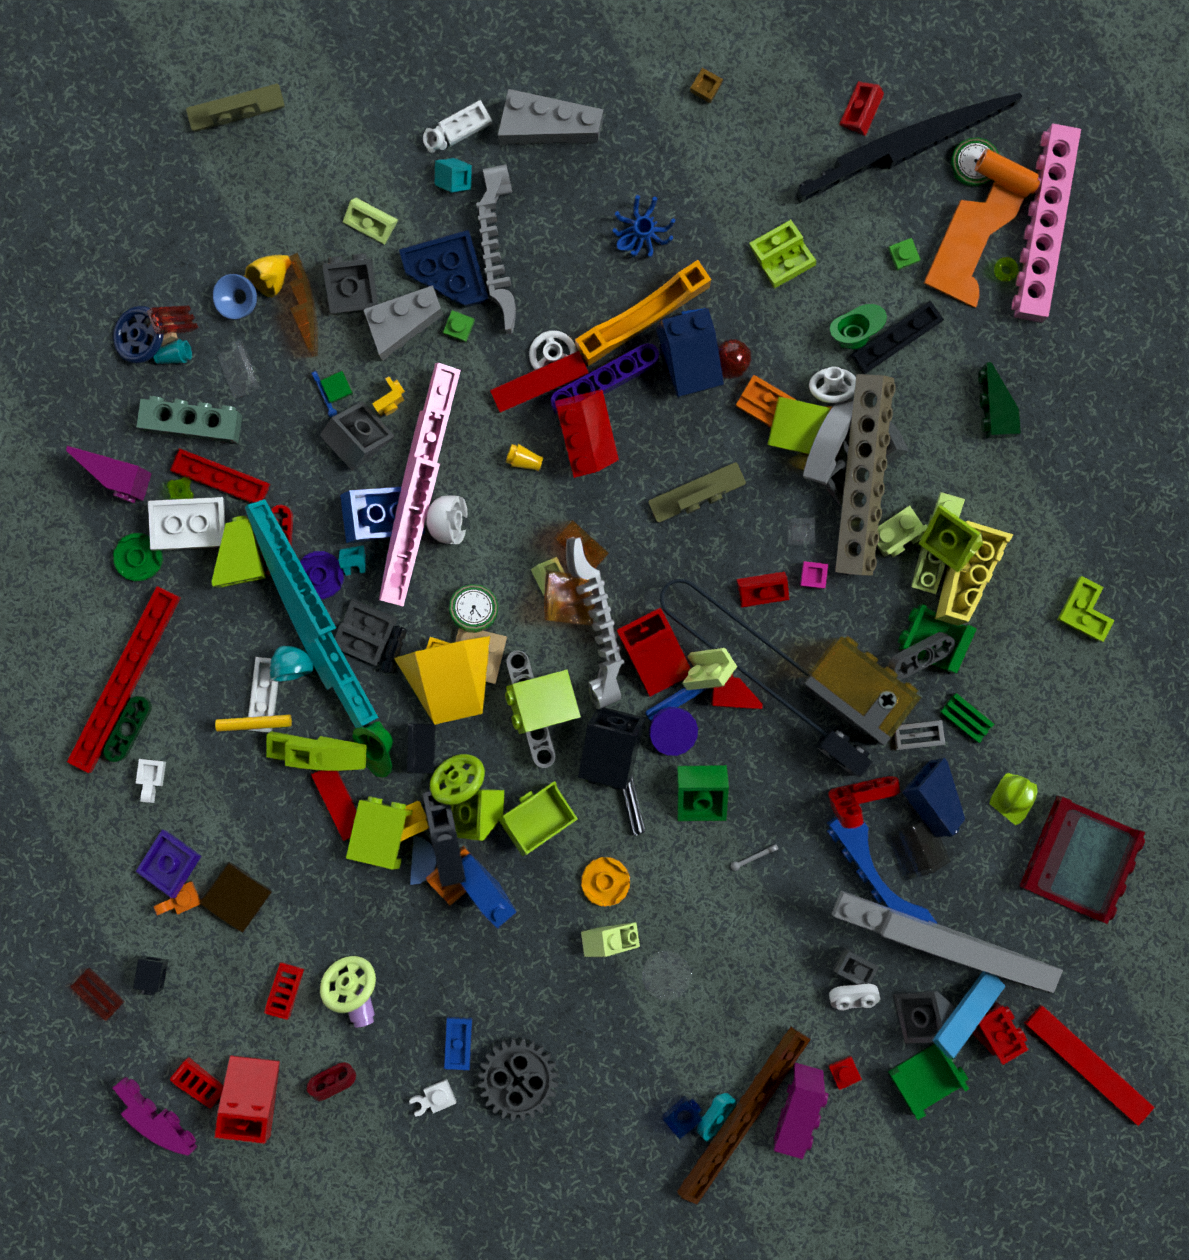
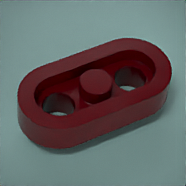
M339 1063L312 1077L308 1082L307 1092L314 1100L323 1101L349 1088L356 1080V1071L349 1063Z

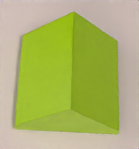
M942 505L937 507L919 542V545L956 572L962 570L983 544L980 532Z

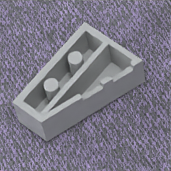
M433 286L363 309L382 361L443 316Z

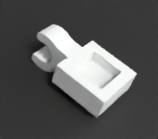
M139 759L136 784H143L140 802L154 803L155 786H163L166 762Z

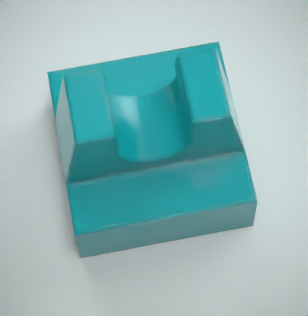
M364 545L340 549L338 560L340 568H343L346 576L351 575L352 566H358L360 573H365L366 554Z

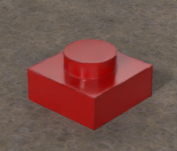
M851 1055L828 1065L839 1090L862 1080Z

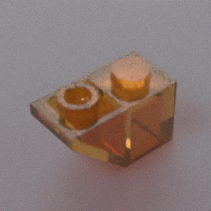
M569 520L553 538L566 550L568 538L580 537L585 558L593 568H596L609 554L573 520Z

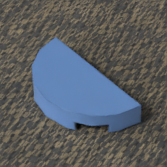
M417 835L413 837L410 885L420 884L425 881L426 877L435 870L437 864L432 844L424 837Z

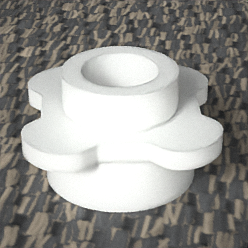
M437 126L436 129L427 128L425 130L423 142L431 153L437 149L445 150L447 147L443 126Z

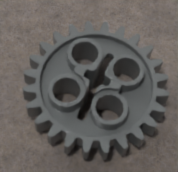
M515 1037L512 1038L511 1045H508L503 1040L502 1049L494 1045L493 1051L495 1054L487 1052L486 1058L489 1062L482 1061L480 1065L486 1070L479 1071L478 1073L479 1077L484 1078V1080L478 1083V1087L485 1088L480 1096H488L489 1098L485 1105L494 1104L493 1113L502 1110L503 1119L508 1113L511 1114L512 1121L515 1120L516 1115H520L522 1121H525L527 1113L532 1118H535L536 1109L540 1113L544 1112L542 1104L551 1105L548 1096H556V1092L551 1089L552 1087H558L559 1084L558 1081L552 1079L559 1075L558 1071L551 1070L556 1066V1061L548 1062L551 1053L543 1055V1045L538 1049L534 1048L535 1040H532L529 1045H526L525 1037L522 1038L520 1044H517ZM517 1056H523L527 1059L528 1063L523 1067H519L515 1064L514 1059ZM505 1061L509 1062L512 1070L514 1071L517 1077L523 1076L522 1083L525 1086V1088H527V1090H529L533 1094L532 1097H529L527 1095L524 1087L521 1085L519 1081L516 1083L513 1082L515 1076L512 1073V1071L504 1064ZM502 1071L507 1074L508 1079L504 1082H499L495 1079L494 1074ZM533 1076H538L542 1079L543 1083L535 1087L530 1084L529 1079ZM517 1091L522 1094L523 1099L519 1102H514L510 1099L509 1095Z

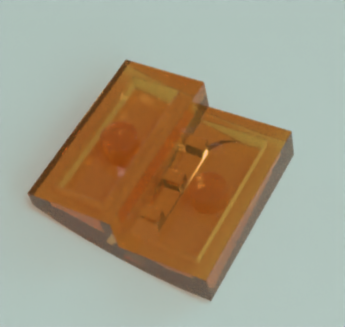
M546 570L544 591L545 620L592 626L594 618L589 616L588 611L595 609V603L586 606L583 602L584 598L593 595L592 590L583 594H578L576 591V587L588 583L589 579L575 578L570 573Z

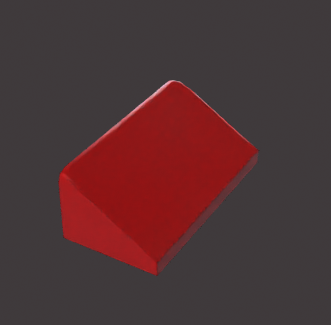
M858 82L839 125L866 136L884 95L880 85Z
M785 572L737 579L741 608L789 600L788 579Z

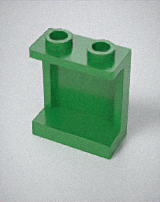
M921 604L918 605V608L914 607L908 617V621L911 622L908 630H903L898 639V643L901 644L899 650L903 651L938 632H943L954 639V650L947 657L931 665L948 673L957 674L977 628L963 624L957 626L935 619L937 612L928 609L926 605ZM922 650L917 658L922 660L925 657L926 650Z

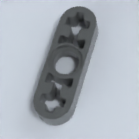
M938 632L894 655L888 663V669L890 673L900 679L907 678L950 655L954 650L955 641L949 635ZM922 650H926L925 657L918 661V654Z

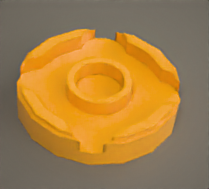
M600 857L592 860L585 867L581 886L585 896L592 903L599 906H611L618 904L626 897L630 888V876L627 868L620 861L612 857Z

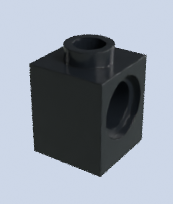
M150 956L138 958L133 989L140 990V993L144 995H155V993L163 990L168 959Z

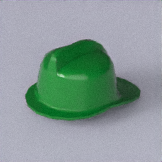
M876 304L859 306L834 319L830 325L831 336L836 341H839L841 348L859 349L866 345L870 336L884 327L887 320L886 312L881 306Z
M376 721L366 728H356L353 731L352 737L355 743L366 745L367 768L377 777H387L392 769L389 756L393 744L392 736L380 721Z

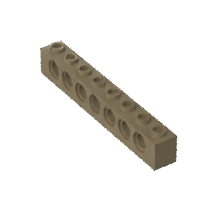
M856 374L835 572L873 575V571L876 568L875 552L879 542L878 524L882 517L881 497L885 490L883 478L887 468L886 451L890 443L889 423L893 416L891 405L896 389L894 378ZM877 396V403L873 406V399ZM872 421H874L875 426L874 429L871 431L870 424ZM871 445V447H872V452H871L870 456H868L867 450H868L869 446ZM868 470V472H869V478H868V480L866 481V480H865V473H866V471ZM865 495L867 500L866 504L863 506L862 498ZM861 520H863L864 527L862 530L859 527ZM860 544L861 552L858 555L857 546Z

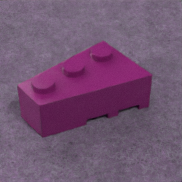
M795 1062L793 1066L794 1079L792 1085L788 1084L786 1092L789 1094L784 1108L782 1107L774 1135V1151L803 1159L806 1150H811L813 1144L812 1132L813 1129L817 1130L821 1119L819 1112L821 1107H826L828 1093L825 1092L823 1070Z

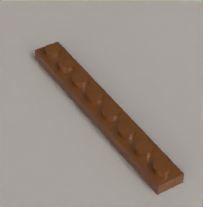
M792 1026L790 1027L774 1052L769 1056L759 1074L755 1076L748 1090L740 1098L739 1103L727 1117L717 1135L712 1139L708 1148L698 1159L697 1164L688 1177L683 1181L677 1191L683 1199L696 1205L700 1202L811 1039Z

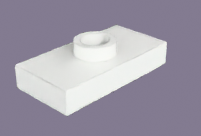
M479 100L438 124L444 127V136L450 146L493 123L483 103Z

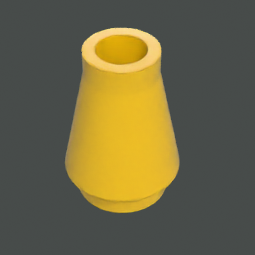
M511 444L505 463L511 464L510 467L539 471L543 457L538 456L520 444L517 446Z

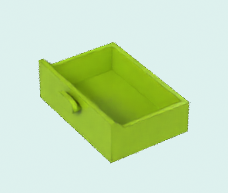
M555 781L534 795L530 791L519 799L521 804L498 819L522 857L578 820L558 790Z

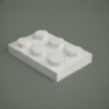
M223 497L148 501L151 551L220 547L225 528Z

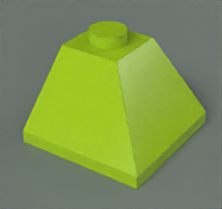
M479 789L468 800L450 805L457 838L479 841L486 838L499 821L498 819L503 816L504 790ZM452 790L451 795L460 793V791L456 792Z

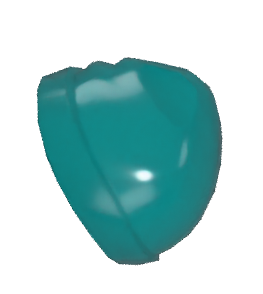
M280 646L275 650L270 660V680L291 681L313 671V663L309 655L297 647Z

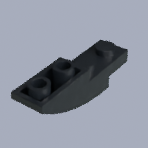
M430 791L424 792L422 794L441 887L466 882L451 806L436 801Z

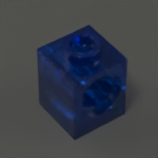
M684 1096L662 1115L663 1121L680 1140L702 1121L700 1114L702 1108L693 1098L689 1101ZM686 1110L691 1113V1116L688 1120L682 1121L678 1119V1113Z

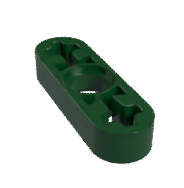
M135 696L127 703L104 747V756L107 760L120 762L128 756L152 710V705L148 698ZM143 701L142 706L145 710L144 712L139 711L135 717L140 719L139 723L133 718H127L128 714H135L137 708L134 707V704ZM126 722H131L134 725V732L130 736H126L122 732V726ZM116 736L120 739L128 740L127 744L121 743L119 750L122 752L121 755L113 757L111 747H117L120 740H116Z

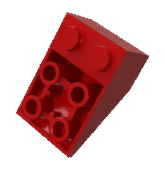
M661 607L616 630L650 697L688 676L691 668Z
M230 1056L217 1114L215 1138L266 1143L271 1136L280 1061Z

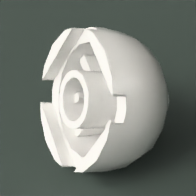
M452 495L441 496L430 505L425 525L434 539L445 544H460L463 541L466 530L461 531L462 516L467 518V505L464 498Z

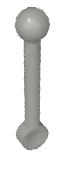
M775 844L740 862H732L730 867L733 871H738L741 866L779 848Z

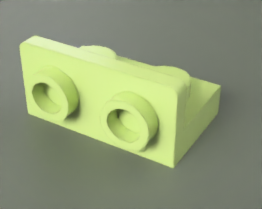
M908 506L878 526L879 542L877 547L884 557L889 554L895 557L905 550L903 545L910 540L913 544L921 540L923 532L928 526L926 524L923 526L913 509Z
M725 648L691 652L687 657L694 667L689 670L688 676L682 684L687 690L724 686L737 668V665Z

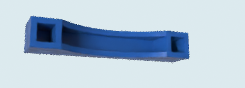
M837 817L827 822L830 828L827 830V833L835 843L840 841L845 848L841 851L849 863L855 862L859 868L856 871L857 875L864 883L867 881L873 887V890L870 892L879 904L883 901L888 908L926 922L937 923L926 908L901 899L881 880L870 856L868 826L865 822L861 826L851 829L842 827Z

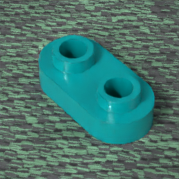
M728 1093L719 1094L713 1099L712 1105L706 1114L698 1121L697 1133L704 1140L710 1141L717 1135L727 1117L736 1107V1100Z

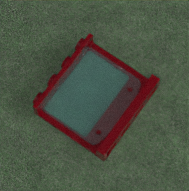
M1056 796L1019 887L1108 924L1109 920H1112L1116 915V903L1119 897H1122L1125 893V881L1128 874L1130 875L1135 868L1136 861L1134 860L1137 852H1140L1145 844L1144 835L1146 832L1133 829L1073 803L1070 799Z

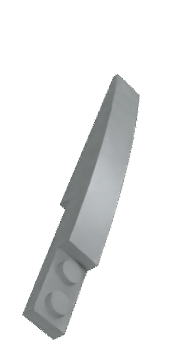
M844 891L840 892L832 915L836 918L873 930L889 939L1054 993L1063 972L1058 967L937 923L926 922Z

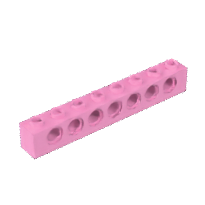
M1052 124L1047 132L1044 131L1042 134L1040 146L1044 147L1043 154L1039 155L1036 169L1040 170L1038 177L1040 184L1035 192V200L1031 201L1028 210V216L1032 217L1030 225L1026 226L1024 232V239L1027 240L1026 248L1022 249L1020 255V263H1023L1022 272L1019 271L1016 278V286H1019L1018 295L1014 296L1011 307L1012 310H1015V318L1044 322L1049 317L1081 133L1080 128ZM1052 150H1058L1061 153V157L1055 156ZM1048 173L1055 174L1057 180H1052ZM1044 196L1051 197L1053 204L1047 203ZM1040 219L1046 220L1049 223V227H1044ZM1036 243H1042L1045 246V251L1039 250ZM1032 266L1039 267L1041 274L1034 273ZM1028 289H1033L1037 293V298L1030 297Z

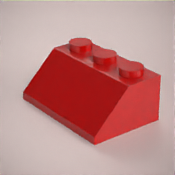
M602 389L555 401L574 478L598 472L619 460Z

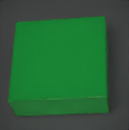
M343 371L321 380V384L331 404L353 394Z

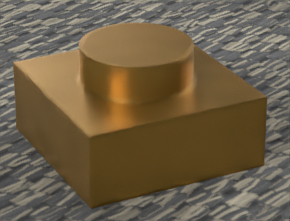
M702 68L692 84L690 92L711 103L722 85L723 79Z

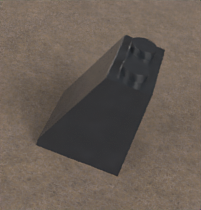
M605 707L596 709L587 724L578 778L585 779L588 783H601L608 785L612 789L626 790L632 776L646 718Z

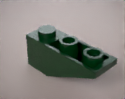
M986 362L981 367L982 370L978 372V382L983 384V394H980L981 409L984 408L985 418L981 420L982 432H986V439L1016 437L1021 434L1019 408L993 363Z

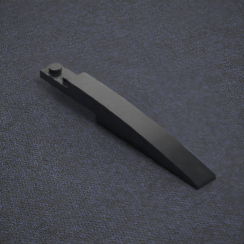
M1016 93L966 106L918 122L869 142L838 157L834 164L835 170L834 168H829L821 173V177L815 180L810 178L799 185L800 188L797 190L796 197L799 203H802L884 161L889 169L1016 106L1021 100L1022 95L1021 93Z

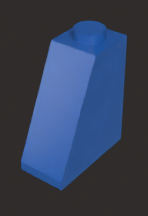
M469 853L462 859L466 882L461 884L482 914L496 928H499L517 911L500 883Z

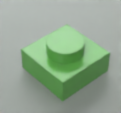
M912 238L888 248L896 270L916 264L921 260Z
M452 310L443 334L467 342L475 319Z

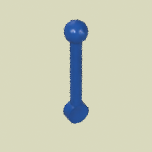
M317 371L312 372L313 378L329 410L328 416L332 418L337 415V411L333 409Z

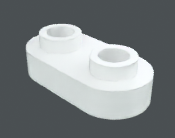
M859 984L836 987L830 991L829 998L832 1007L838 1010H847L860 1007L871 1008L879 1002L880 995L876 985Z

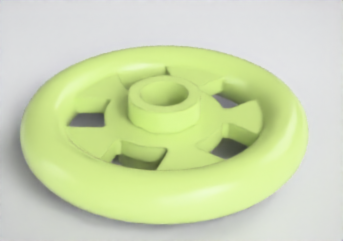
M358 956L344 957L333 963L325 972L320 984V996L324 1005L338 1013L351 1012L361 1007L370 998L375 987L376 975L373 966L366 959ZM348 967V972L339 975L340 970ZM359 968L364 971L360 978L355 974ZM336 982V990L330 991V984ZM360 985L364 987L362 992L358 996L355 995ZM340 995L347 996L345 1003L337 1002Z

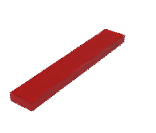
M1040 1005L1025 1021V1024L1137 1126L1155 1108L1044 1006Z

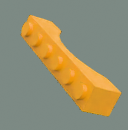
M699 260L695 261L635 306L593 327L576 338V348L580 351L587 365L590 366L710 288L711 278Z

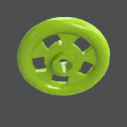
M469 754L455 755L442 762L436 768L430 780V792L433 798L445 805L459 804L471 798L479 790L484 780L485 770L482 762L477 757ZM464 764L471 765L468 770L462 768ZM454 767V769L451 770L447 775L445 774L449 769ZM469 776H474V779L470 784ZM445 782L447 787L440 790V784ZM452 790L456 792L460 791V793L451 795Z

